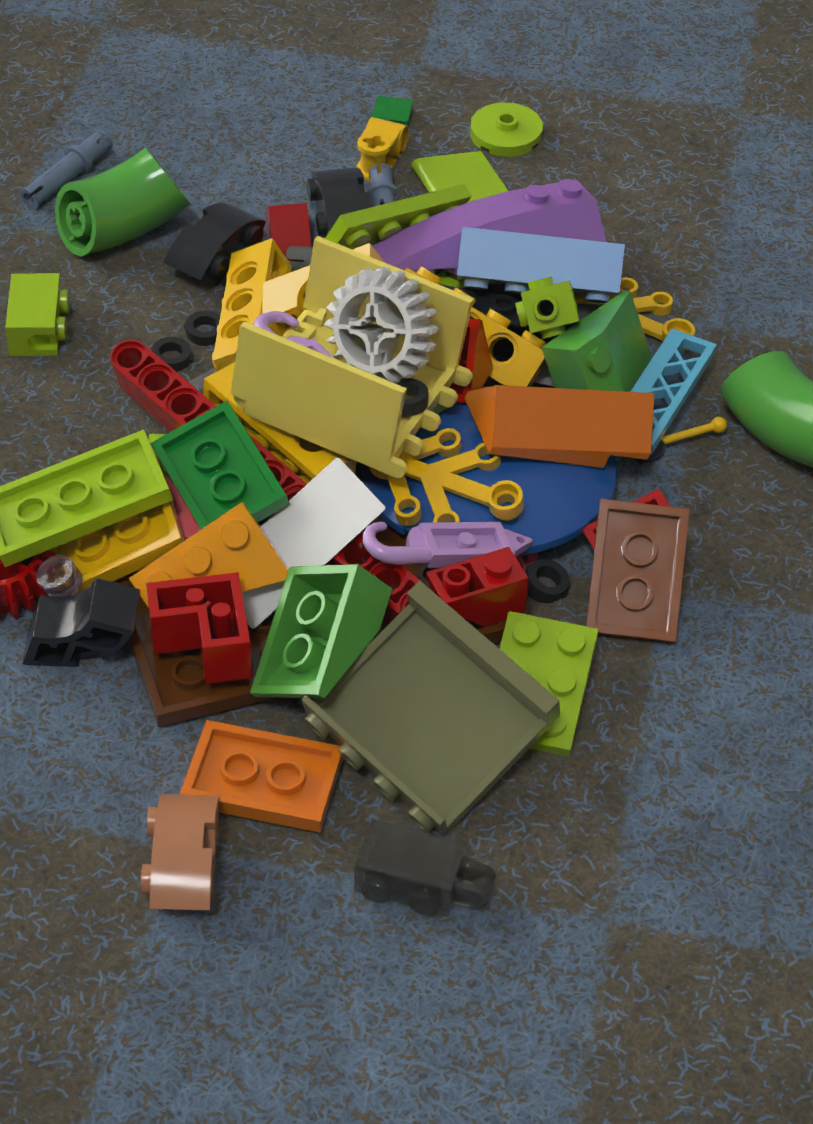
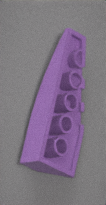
M564 179L558 183L541 186L530 185L523 189L507 191L457 206L409 226L373 245V248L385 263L404 271L406 268H409L417 273L420 266L432 273H434V269H443L457 275L462 227L600 242L607 241L596 199L576 179Z

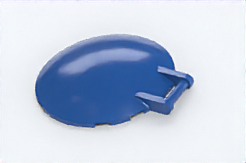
M455 403L454 406L438 414L441 418V424L435 431H429L420 427L414 435L423 440L435 436L442 429H455L459 432L462 441V450L459 454L474 450L476 446L484 443L468 405L462 403ZM448 440L445 441L442 445L450 446L454 444L455 441ZM435 453L418 461L431 464L450 457H442ZM486 454L481 456L480 459L489 460L494 456ZM500 455L501 464L495 470L484 471L477 467L456 474L489 487L503 480L517 483L523 492L524 509L515 519L510 521L496 518L486 505L444 490L451 510L458 514L460 522H501L504 529L531 538L532 542L529 549L519 554L526 555L559 546L583 533L582 530L598 515L600 499H613L617 467L614 455H610L604 468ZM361 463V482L385 506V510L379 517L386 524L404 535L413 527L418 526L419 523H433L435 516L421 481L405 476L411 496L419 500L422 509L420 521L414 525L405 526L396 519L394 510L396 501L388 480L374 476L369 466ZM506 502L500 506H509L513 503ZM405 508L402 510V513H411L415 508Z

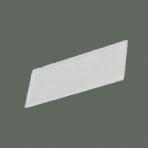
M335 458L289 500L290 504L277 511L261 528L288 568L290 566H321L331 560L385 510V506L340 458ZM285 581L242 592L247 624L252 629H255L277 609Z

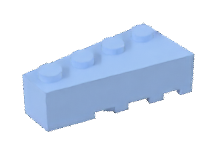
M462 227L457 281H464V287L468 289L488 290V286L492 285L505 287L504 292L521 294L522 292L529 291L528 282L552 276L554 284L571 280L574 296L577 298H585V301L607 303L620 293L625 244Z

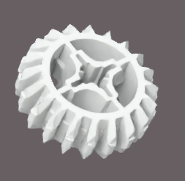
M387 267L377 268L376 271L369 268L361 270L358 276H349L344 280L345 286L339 287L333 292L337 301L329 303L326 307L334 315V318L327 319L323 324L333 329L334 335L330 336L326 341L338 346L339 350L336 351L334 358L337 360L345 358L347 364L395 384L404 377L409 378L416 375L418 367L424 366L430 361L426 352L433 351L437 346L429 338V335L436 334L440 328L430 324L429 318L436 315L438 310L434 308L427 309L424 304L431 294L426 292L417 294L419 281L415 279L406 281L405 272L398 270L391 273L390 268ZM370 294V303H366V312L363 317L358 318L360 307L365 298ZM405 335L403 347L396 358L393 359V350L397 349V339L399 336Z

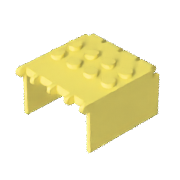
M317 236L313 243L303 305L304 308L309 310H304L297 318L299 326L296 328L291 326L282 337L245 321L240 325L231 395H234V400L238 405L245 408L244 414L385 474L395 478H402L407 472L408 466L405 461L399 459V456L402 452L416 456L424 448L423 441L414 435L420 427L429 431H435L441 424V418L432 410L437 404L452 407L458 400L457 393L449 388L450 385L455 383L460 386H467L473 379L472 372L460 366L459 362L474 298ZM387 267L390 268L391 273L398 270L405 272L406 281L412 279L419 281L417 294L424 292L431 294L424 303L426 308L438 310L436 315L429 318L430 324L440 328L436 334L429 335V338L437 346L433 351L426 352L430 361L426 365L418 367L416 375L409 377L423 382L428 388V407L417 415L401 416L404 400L413 398V396L406 395L407 388L346 363L347 360L345 358L337 360L286 339L288 337L314 338L334 357L336 351L339 350L337 344L326 342L330 336L334 335L333 329L323 325L327 319L334 318V315L326 307L329 303L337 301L333 292L337 288L345 286L344 280L349 276H358L361 270L371 268L376 271L377 268ZM370 294L363 301L358 318L364 316L366 303H370ZM405 335L399 336L397 339V349L393 350V359L400 353L405 341Z

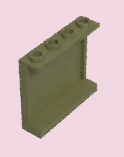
M419 580L407 592L409 604L363 650L325 698H315L312 701L305 695L301 701L307 714L304 721L314 733L322 739L330 735L341 745L338 749L339 754L353 768L359 770L364 766L376 777L372 783L390 801H394L397 797L410 808L407 815L420 829L428 833L433 828L444 837L560 717V703L554 695Z

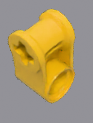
M374 117L369 119L364 132L357 142L358 150L361 152V158L357 167L361 169L364 180L370 181L369 171L376 164L378 166V174L381 173V163L387 164L391 168L394 167L397 159L402 156L399 152H404L409 136L408 125Z

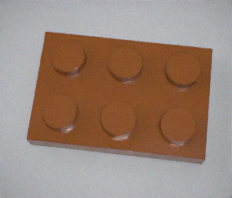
M600 499L586 618L587 627L597 628L598 635L666 643L676 642L690 509Z

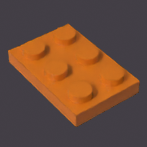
M206 720L180 794L219 795V813L321 833L343 762V757L338 752L341 746Z

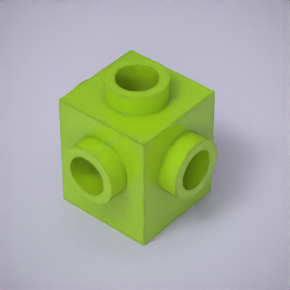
M551 276L528 282L529 291L522 292V301L516 303L521 327L529 325L530 333L540 331L542 339L560 335L565 331L564 325L580 321L571 280L554 284ZM543 300H549L553 303L554 310L551 315H544L540 311V304Z

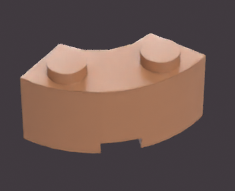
M161 794L158 806L148 807L147 836H153L151 864L142 865L141 894H150L149 909H211L214 900L215 863L219 833V795Z

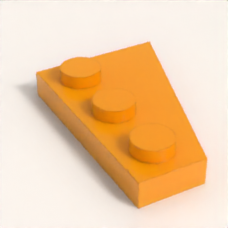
M241 502L131 576L129 580L135 588L140 589L139 595L148 607L146 583L238 572L241 590L245 592L285 581L289 568L246 504Z

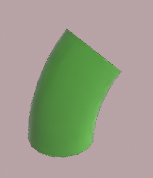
M145 147L123 163L103 173L63 185L57 194L55 217L59 235L66 248L74 255L82 257L100 253L137 239L169 221L190 206L191 203L157 159Z
M772 351L759 355L733 371L724 381L720 393L734 416L751 434L766 446L791 460L813 468V380L802 372L789 354L783 351Z

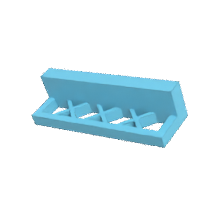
M672 328L630 391L654 393V405L661 398H664L668 404L666 408L653 410L650 455L654 452L714 357L717 344ZM685 348L701 354L700 357L683 360ZM680 373L684 379V382L668 385L674 374ZM614 456L616 462L621 458V456Z

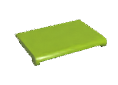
M481 151L417 158L411 164L412 170L417 173L429 193L464 184L472 196L468 201L469 203L508 191Z

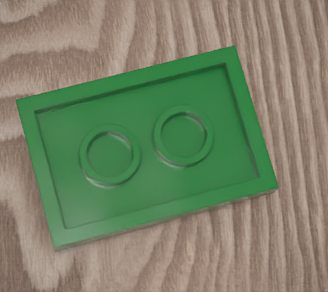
M228 401L150 443L200 529H203L241 502L246 504L257 522L290 504L284 490Z

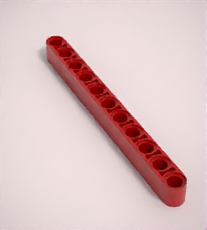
M122 341L112 349L110 360L121 389L169 432L216 407L215 404L140 341ZM249 434L287 495L288 500L292 499L307 483ZM361 531L325 565H354L357 562L365 561V563L360 565L362 568L389 587L397 588L391 591L383 617L385 621L390 623L409 604L407 592L419 579L403 565L388 564L374 558L363 544L364 532Z

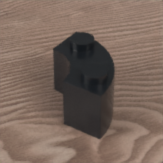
M358 167L312 172V178L307 179L309 201H315L318 211L316 213L318 236L326 238L340 215L371 207L369 192L364 191V176Z
M227 203L210 205L203 209L204 217L195 225L187 223L174 240L163 263L201 281L216 286L219 285L229 270L231 253L260 243L264 235L263 228L267 222Z
M95 578L87 589L75 595L62 597L40 595L29 624L22 664L31 666L79 667L80 659L100 655L103 659L111 656L127 643L134 632L140 589Z

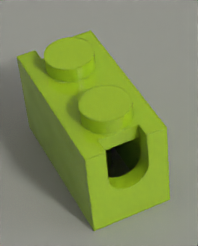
M60 273L11 274L5 325L9 356L58 355L59 341L67 340L66 316H62V314H69V291L60 290Z

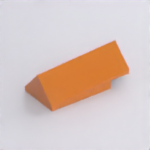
M495 385L468 391L465 396L467 405L489 454L604 468L610 455L647 460L651 454L654 393Z

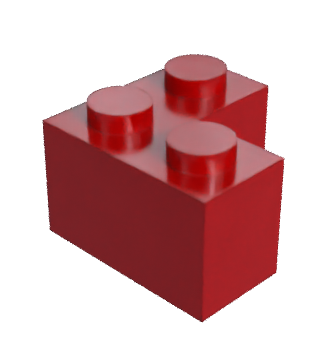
M238 572L146 583L154 654L200 649L205 684L252 678L250 637Z

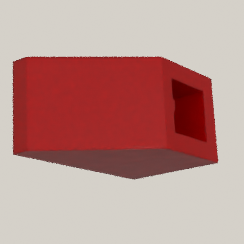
M510 547L426 572V580L433 592L464 619L485 627L507 620L509 611L525 614L528 576Z

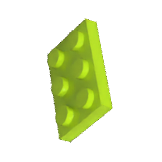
M509 611L499 649L554 695L560 703V717L529 749L570 757L598 639V629Z

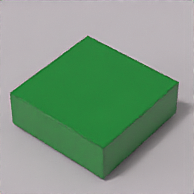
M378 96L372 117L408 125L409 127L413 112V100Z

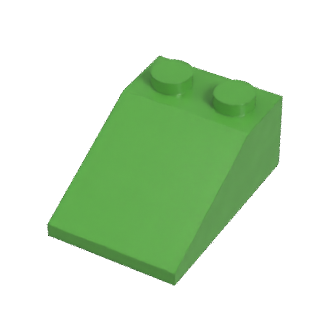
M624 290L541 347L555 388L630 392L652 359L633 297L629 290Z
M358 564L290 566L250 694L255 697L303 698L307 695L309 698H325L380 631L392 588Z

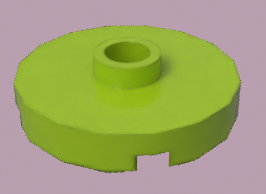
M505 102L489 104L477 110L472 116L470 137L475 146L480 149L481 146L489 149V154L495 156L515 157L525 155L532 151L533 146L537 143L539 145L542 141L543 122L539 115L529 107Z

